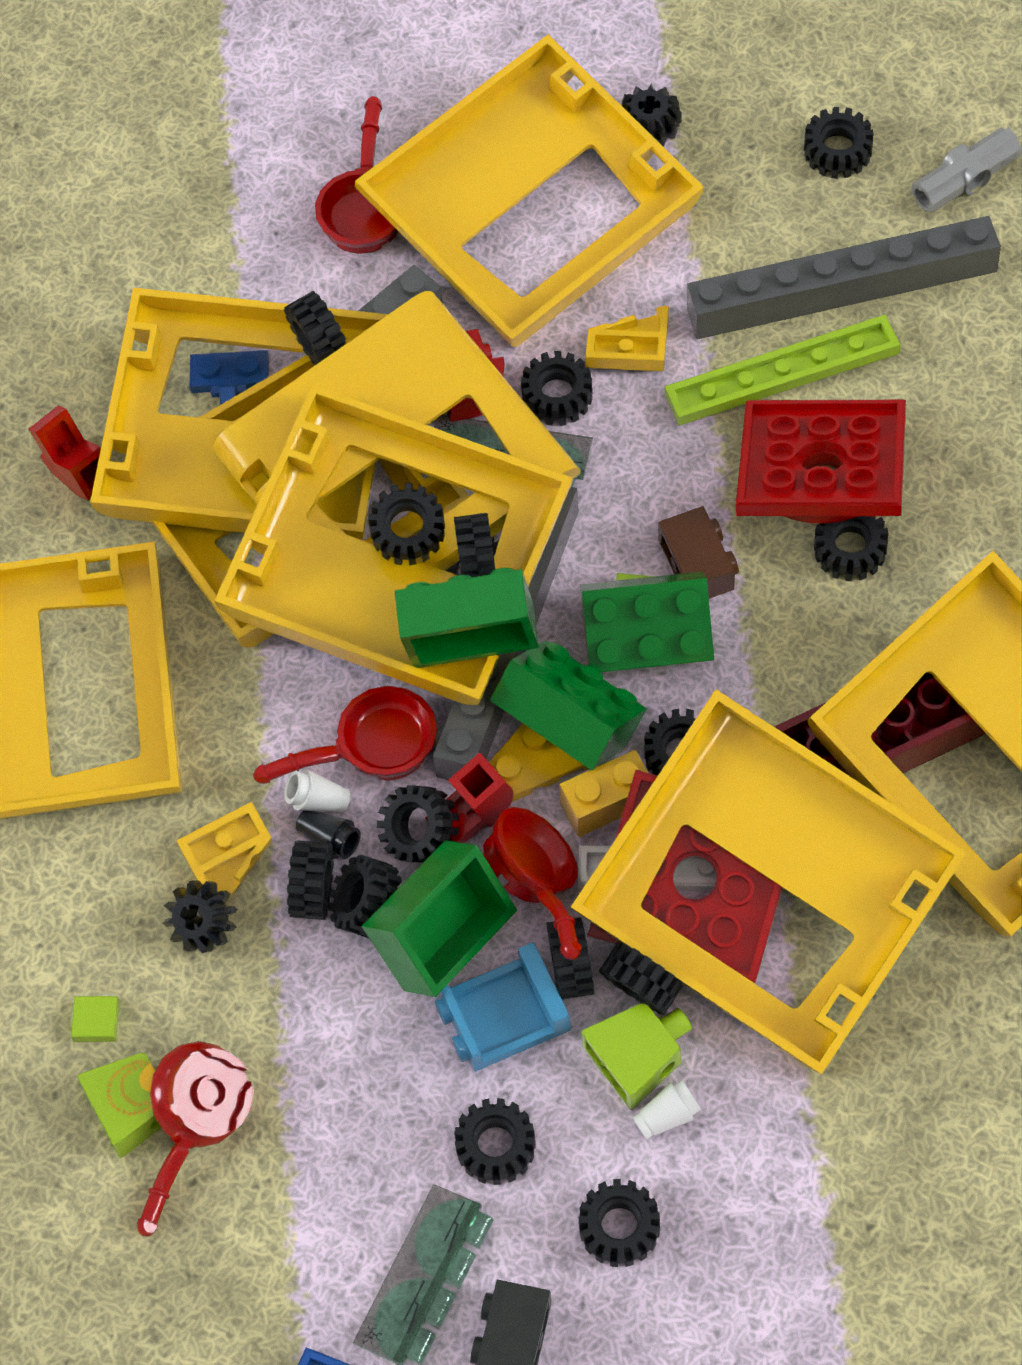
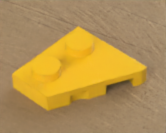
M669 306L657 307L656 315L637 320L635 315L621 318L612 324L605 323L588 328L585 368L664 371Z
M525 724L518 728L489 762L514 792L513 802L530 795L538 787H548L561 781V777L581 768L584 770L589 769Z
M250 802L176 841L195 879L199 880L202 885L206 881L216 882L217 891L227 890L231 893V897L269 847L272 838L253 803Z

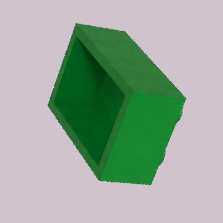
M499 568L490 572V575L478 577L457 575L449 578L447 582L436 584L415 582L407 585L405 589L394 591L400 639L414 667L422 668L539 648L533 600L522 569Z
M703 571L580 584L588 666L597 669L599 672L715 660L707 577Z
M547 640L540 643L539 648L527 650L511 659L490 699L498 707L590 770H594L625 749L647 710L646 707L637 702V698L631 692L622 688H616L604 680L603 675L597 669L588 665H582L570 657L569 652L563 646L548 642Z
M444 841L361 927L403 991L436 997L517 912V908L477 845Z

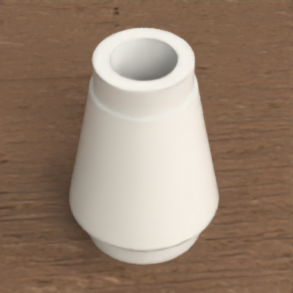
M304 769L301 772L294 771L290 774L285 785L284 797L286 803L293 805L295 810L343 813L350 802V791L348 788H344L308 769Z
M683 1080L675 1085H672L670 1082L639 1111L640 1113L632 1118L647 1140L652 1136L693 1121V1115L701 1111V1108Z

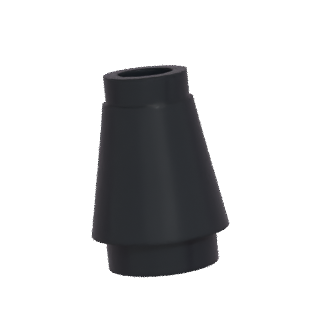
M302 811L296 821V831L308 840L332 844L333 859L339 857L342 859L349 858L355 852L360 842L361 832L355 827L352 820L317 811Z

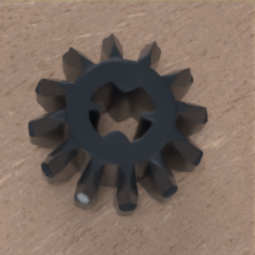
M652 83L647 90H642L635 86L633 95L624 94L621 106L663 147L666 137L675 139L678 127H680L682 122V112L679 108L677 96H669L666 87L656 91Z
M199 880L189 881L187 888L178 887L173 890L176 902H167L164 905L168 911L172 912V918H167L162 923L166 927L174 926L175 928L170 940L173 942L183 941V950L188 952L196 951L198 948L201 953L212 952L214 944L217 946L225 945L228 940L224 931H234L237 928L233 922L228 920L229 915L236 913L238 910L235 906H226L231 893L227 890L218 892L216 882L206 881L202 885Z

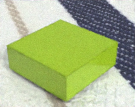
M74 996L71 1031L73 1042L117 1041L119 999L117 996Z

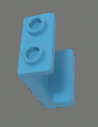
M534 942L518 948L519 959L452 988L447 985L440 992V999L435 1000L436 1008L444 1025L452 1022L458 1034L452 1038L461 1062L470 1060L475 1072L571 1031L568 1011Z

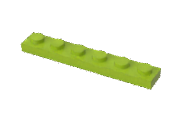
M886 314L666 385L664 386L665 397L678 426L744 405L747 400L763 399L900 354V343Z

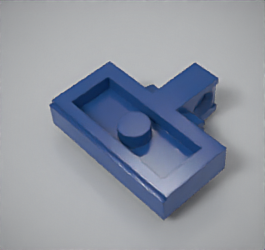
M268 350L190 355L191 393L211 392L212 397H220V405L269 377Z

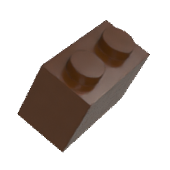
M704 506L658 522V541L674 574L703 571L707 577L709 599L734 590L735 575L739 574L736 558L732 551L725 552L721 543L723 541V534L716 518H709Z

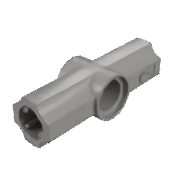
M1001 127L971 147L965 144L955 147L948 153L940 167L912 184L911 192L916 199V203L925 212L930 211L933 213L965 192L969 196L974 194L972 190L978 186L982 188L986 186L992 174L1021 156L1022 147L1018 142L1017 135L1009 127L1007 129Z

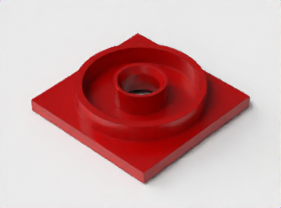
M747 400L745 403L735 505L736 516H784L800 522L819 524L845 521L857 516H902L906 400ZM822 465L833 466L837 469L832 470L831 468Z
M635 769L616 838L657 778V775ZM685 825L679 830L641 903V907L755 983L782 887L690 826ZM688 858L704 859L715 870V887L704 898H686L677 891L674 885L673 875L676 867ZM593 923L590 924L588 937L615 945L617 942H620Z

